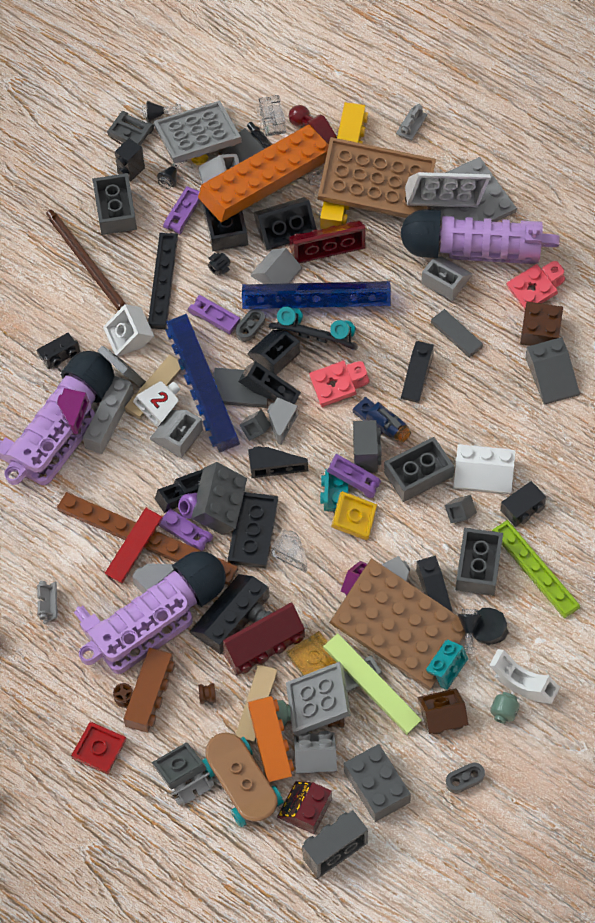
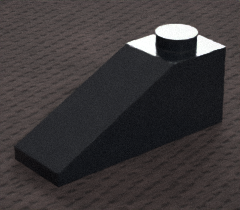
M420 341L415 342L401 399L416 403L420 402L434 357L433 344Z
M256 361L245 368L238 381L252 392L273 401L278 397L295 404L301 394L300 391Z
M258 446L248 449L251 478L308 471L307 458L269 447Z
M436 555L418 560L416 572L424 594L453 612Z

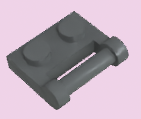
M121 111L107 133L108 136L121 142H125L130 138L141 146L148 134L152 133L154 124L146 123L130 116L128 112ZM125 121H126V122H129V123H131V124H133V125H135V126H138V127L142 128V130L139 129V128H136V127H134V126H132V125H130V124L125 123Z

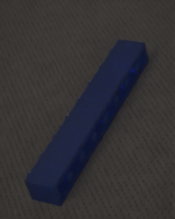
M390 281L242 284V309L391 306Z
M184 314L166 321L168 329L165 331L169 340L173 339L174 344L171 345L175 355L179 354L181 358L178 359L181 370H186L187 374L184 375L187 385H192L193 389L190 390L193 400H198L199 405L196 406L199 415H204L205 420L202 421L206 432L210 431L212 434L209 437L212 447L216 446L220 453L240 445L188 315Z

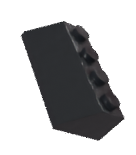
M238 574L192 627L190 633L221 655L224 651L223 640L245 627L249 622L248 615L252 608L258 603L263 605L270 597L269 587L254 576Z

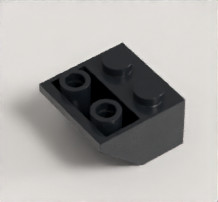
M272 330L247 354L254 361L277 375L300 354V341L286 330Z

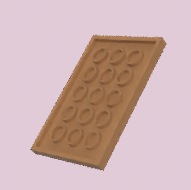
M330 137L317 200L407 218L415 211L427 209V206H407L405 186L408 178L418 172L434 173L436 159Z
M372 558L329 622L428 690L432 688L437 679L436 676L426 671L434 656L446 640L459 644L465 635L463 626L456 614Z

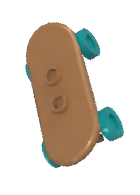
M219 733L210 739L205 750L206 758L202 759L206 767L205 772H209V778L216 776L235 806L231 809V813L240 828L245 826V819L256 822L269 818L275 812L277 806L282 805L284 801L277 788L269 784L252 757V749L244 737L239 738L232 733Z

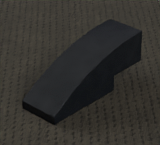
M203 469L175 479L174 484L157 490L154 499L164 513L168 512L169 509L177 508L179 500L183 495L198 492Z

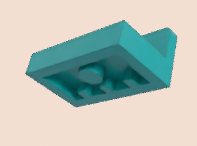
M325 469V475H321V487L325 488L324 492L320 494V504H324V511H335L339 494L342 491L348 493V483L329 474L327 469Z
M446 640L426 668L427 673L436 676L441 688L448 690L467 662L468 657L464 647Z

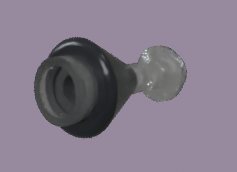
M147 101L145 105H142L143 119H148V122H151L163 114L181 113V104L176 102V106L163 107Z
M187 160L175 164L173 162L171 167L158 173V184L164 189L175 187L177 169L181 163L184 164Z
M462 609V614H459L458 617L465 631L464 650L466 654H475L477 648L473 647V634L482 615L478 614V609Z

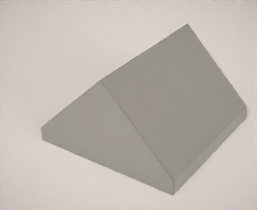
M287 248L272 249L251 273V277L281 294L300 272L302 266Z

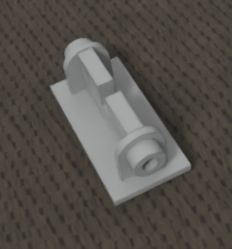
M417 104L411 108L397 130V135L412 141L428 115L423 112L422 105Z
M40 581L39 585H37V598L43 601L37 602V616L40 620H43V624H47L57 618V582L47 585V582Z
M201 772L194 776L191 782L187 784L184 782L174 788L175 791L171 795L176 794L178 796L175 798L178 805H185L195 799L193 790H196L199 796L211 790L214 783L211 778L208 780L206 778L209 772L204 774Z

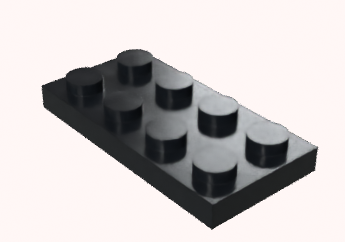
M244 492L236 529L232 533L228 563L267 569L279 500L278 496Z

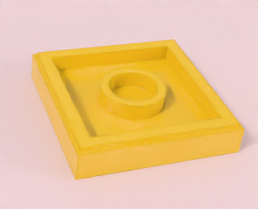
M342 491L339 494L331 527L367 541L371 532L377 504Z

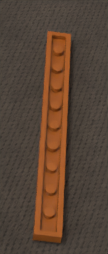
M68 492L65 493L57 506L58 511L123 540H126L136 522ZM157 531L154 532L144 548L174 562L179 561L192 552L201 551ZM219 559L225 569V584L229 586L238 571V566Z

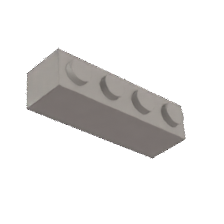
M114 376L109 390L106 391L83 436L86 449L103 454L125 411V406L134 394L132 382Z

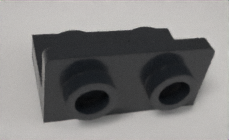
M68 332L38 348L36 351L45 366L50 369L60 365L61 362L68 358H73L80 352L78 341H74Z

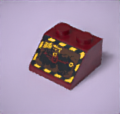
M295 781L277 818L315 834L332 801V790L314 782Z

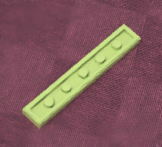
M338 633L323 646V649L336 662H341L344 671L406 735L422 721Z

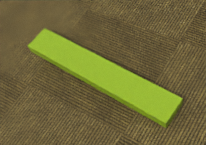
M508 520L492 530L493 532L503 533L502 546L564 619L580 609V604Z

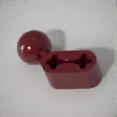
M296 105L290 109L288 118L293 126L303 127L309 124L328 144L330 137L337 138L323 115L320 114L312 118L309 109L303 105Z

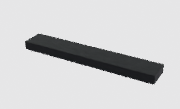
M159 233L148 318L151 329H167L178 233Z

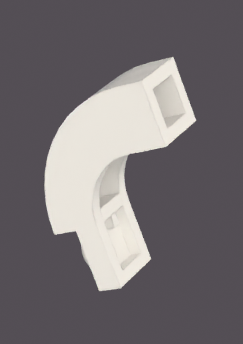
M498 649L489 665L495 671V678L500 683L530 700L552 704L560 689V686L549 675H539L525 670L505 650Z

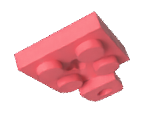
M558 261L550 262L542 267V269L536 264L508 281L506 285L525 310L526 301L544 303L558 294L556 287L565 281L564 269ZM530 285H535V291L527 289Z
M343 360L309 373L321 407L357 395L355 389L369 383L367 371L362 361L346 365ZM330 381H337L334 387L328 385Z

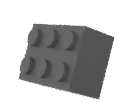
M128 173L92 178L101 235L137 230Z
M435 437L384 462V474L403 502L452 478L454 473V465Z
M218 462L204 467L196 496L197 502L191 519L221 535L236 529L247 478Z
M464 528L456 579V591L495 596L503 533Z
M380 744L344 762V773L374 822L410 803L411 793Z
M353 810L349 813L345 812L338 817L337 822L324 826L320 831L321 833L315 837L311 836L304 841V845H302L303 860L318 879L368 844V829Z

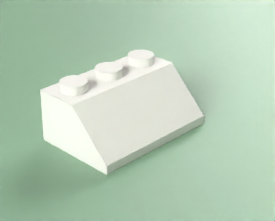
M458 444L453 489L511 494L515 450Z

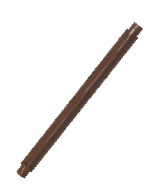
M52 209L46 212L48 220L119 311L126 303L66 227L59 215Z

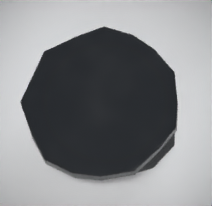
M481 608L475 613L482 615L473 634L470 633L476 640L489 646L506 639L509 632L502 612L493 608Z

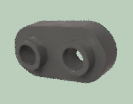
M252 309L236 327V336L239 340L249 341L265 323V314L262 310Z
M474 762L465 765L447 775L446 787L452 793L465 791L483 781L485 770L479 763ZM476 773L478 776L472 777L470 774ZM454 781H458L460 784L458 786H454L452 783Z

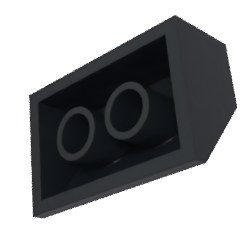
M305 197L253 212L258 232L266 250L289 244V237L295 234H304L317 230L310 201Z

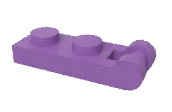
M186 186L164 221L163 227L168 230L173 229L175 233L181 234L184 226L200 202L198 198L200 191Z
M198 295L195 303L191 304L187 309L193 316L202 318L229 335L240 323V317L201 295Z
M335 454L327 469V472L362 491L368 498L375 496V489L381 483L378 477L338 454Z
M172 509L168 510L159 524L161 528L187 545L201 551L205 549V544L213 539V535L210 532L201 529Z

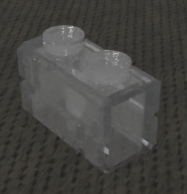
M273 95L259 98V105L256 106L257 116L262 118L259 120L260 129L265 131L266 136L286 133V121L280 96Z

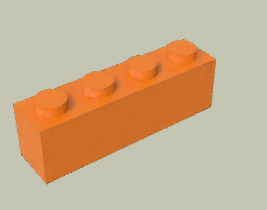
M269 696L247 702L267 781L272 782L292 777L291 772L294 771L292 759L288 760L286 752L289 751L287 739L283 740L281 732L284 731L282 719L278 720L276 712L279 711L277 699L273 700V697Z

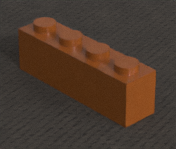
M149 647L123 719L125 727L148 733L150 726H154L156 709H160L163 697H161L162 692L167 690L169 684L168 675L173 673L175 667L172 653Z

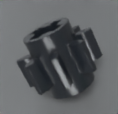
M214 253L209 257L208 268L213 274L217 275L219 273V275H224L230 270L228 267L230 259L224 253Z

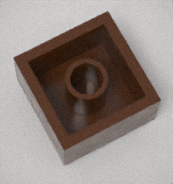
M526 301L520 345L531 346L558 339L563 306Z

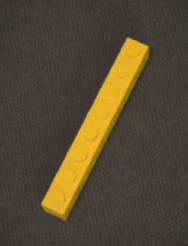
M344 102L338 139L363 144V141L360 140L361 137L365 136L366 127L363 125L368 121V112H365L366 105ZM324 201L320 217V229L347 224L348 214L345 213L346 210L350 209V206Z

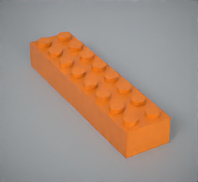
M308 124L203 183L198 198L220 222H223L324 164L329 144Z

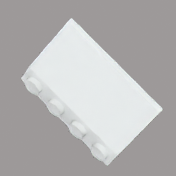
M418 172L408 178L405 186L407 206L478 207L491 176L490 174Z

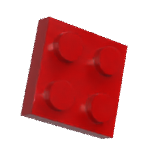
M90 721L71 757L108 775L127 739L123 735Z

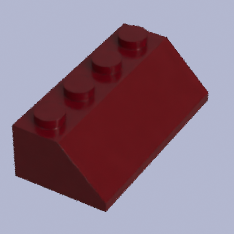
M361 221L339 226H331L326 229L313 230L304 234H295L289 237L290 250L299 264L365 249L366 228Z
M291 602L223 640L224 656L236 675L249 672L253 666L258 663H265L272 655L280 654L288 646L296 645L304 639L305 628L294 604Z

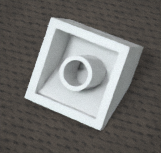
M125 304L103 326L112 349L118 357L143 348L154 337L142 308Z

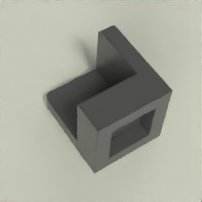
M261 409L246 417L239 426L250 441L264 434L271 424Z
M471 495L455 498L444 505L450 523L468 520L477 513Z

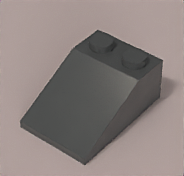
M562 337L526 348L525 359L544 405L580 395L569 352Z

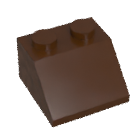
M457 688L417 697L424 724L429 734H441L449 729L459 730L463 726L469 725L465 702Z

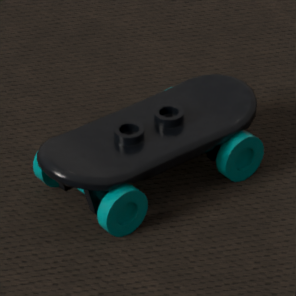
M282 307L277 313L278 322L269 324L270 329L289 330L299 333L298 336L309 339L310 336L317 337L316 341L327 343L329 340L352 350L358 349V345L355 342H351V338L356 332V327L351 321L337 320L332 323L329 332L300 325L303 320L302 311L296 307Z

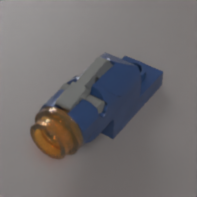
M365 397L353 408V413L361 420H376L377 428L380 427L381 434L384 432L388 437L393 438L397 442L404 443L411 435L407 424L380 402L374 404Z

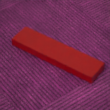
M147 507L144 509L105 572L107 576L121 584L124 582L163 517Z

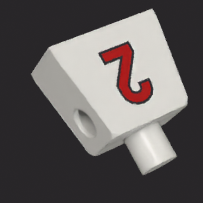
M160 381L139 393L133 402L158 428L179 401L175 394L180 391V388L175 382L166 386Z

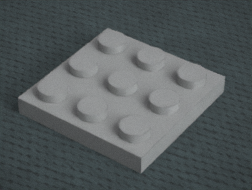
M341 662L286 682L292 730L296 736L351 716L344 667Z

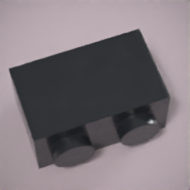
M128 138L115 151L117 173H128L129 181L131 182L145 169L142 146Z
M530 481L503 500L500 511L516 527L520 523H526L531 515L540 513L545 508L546 496Z

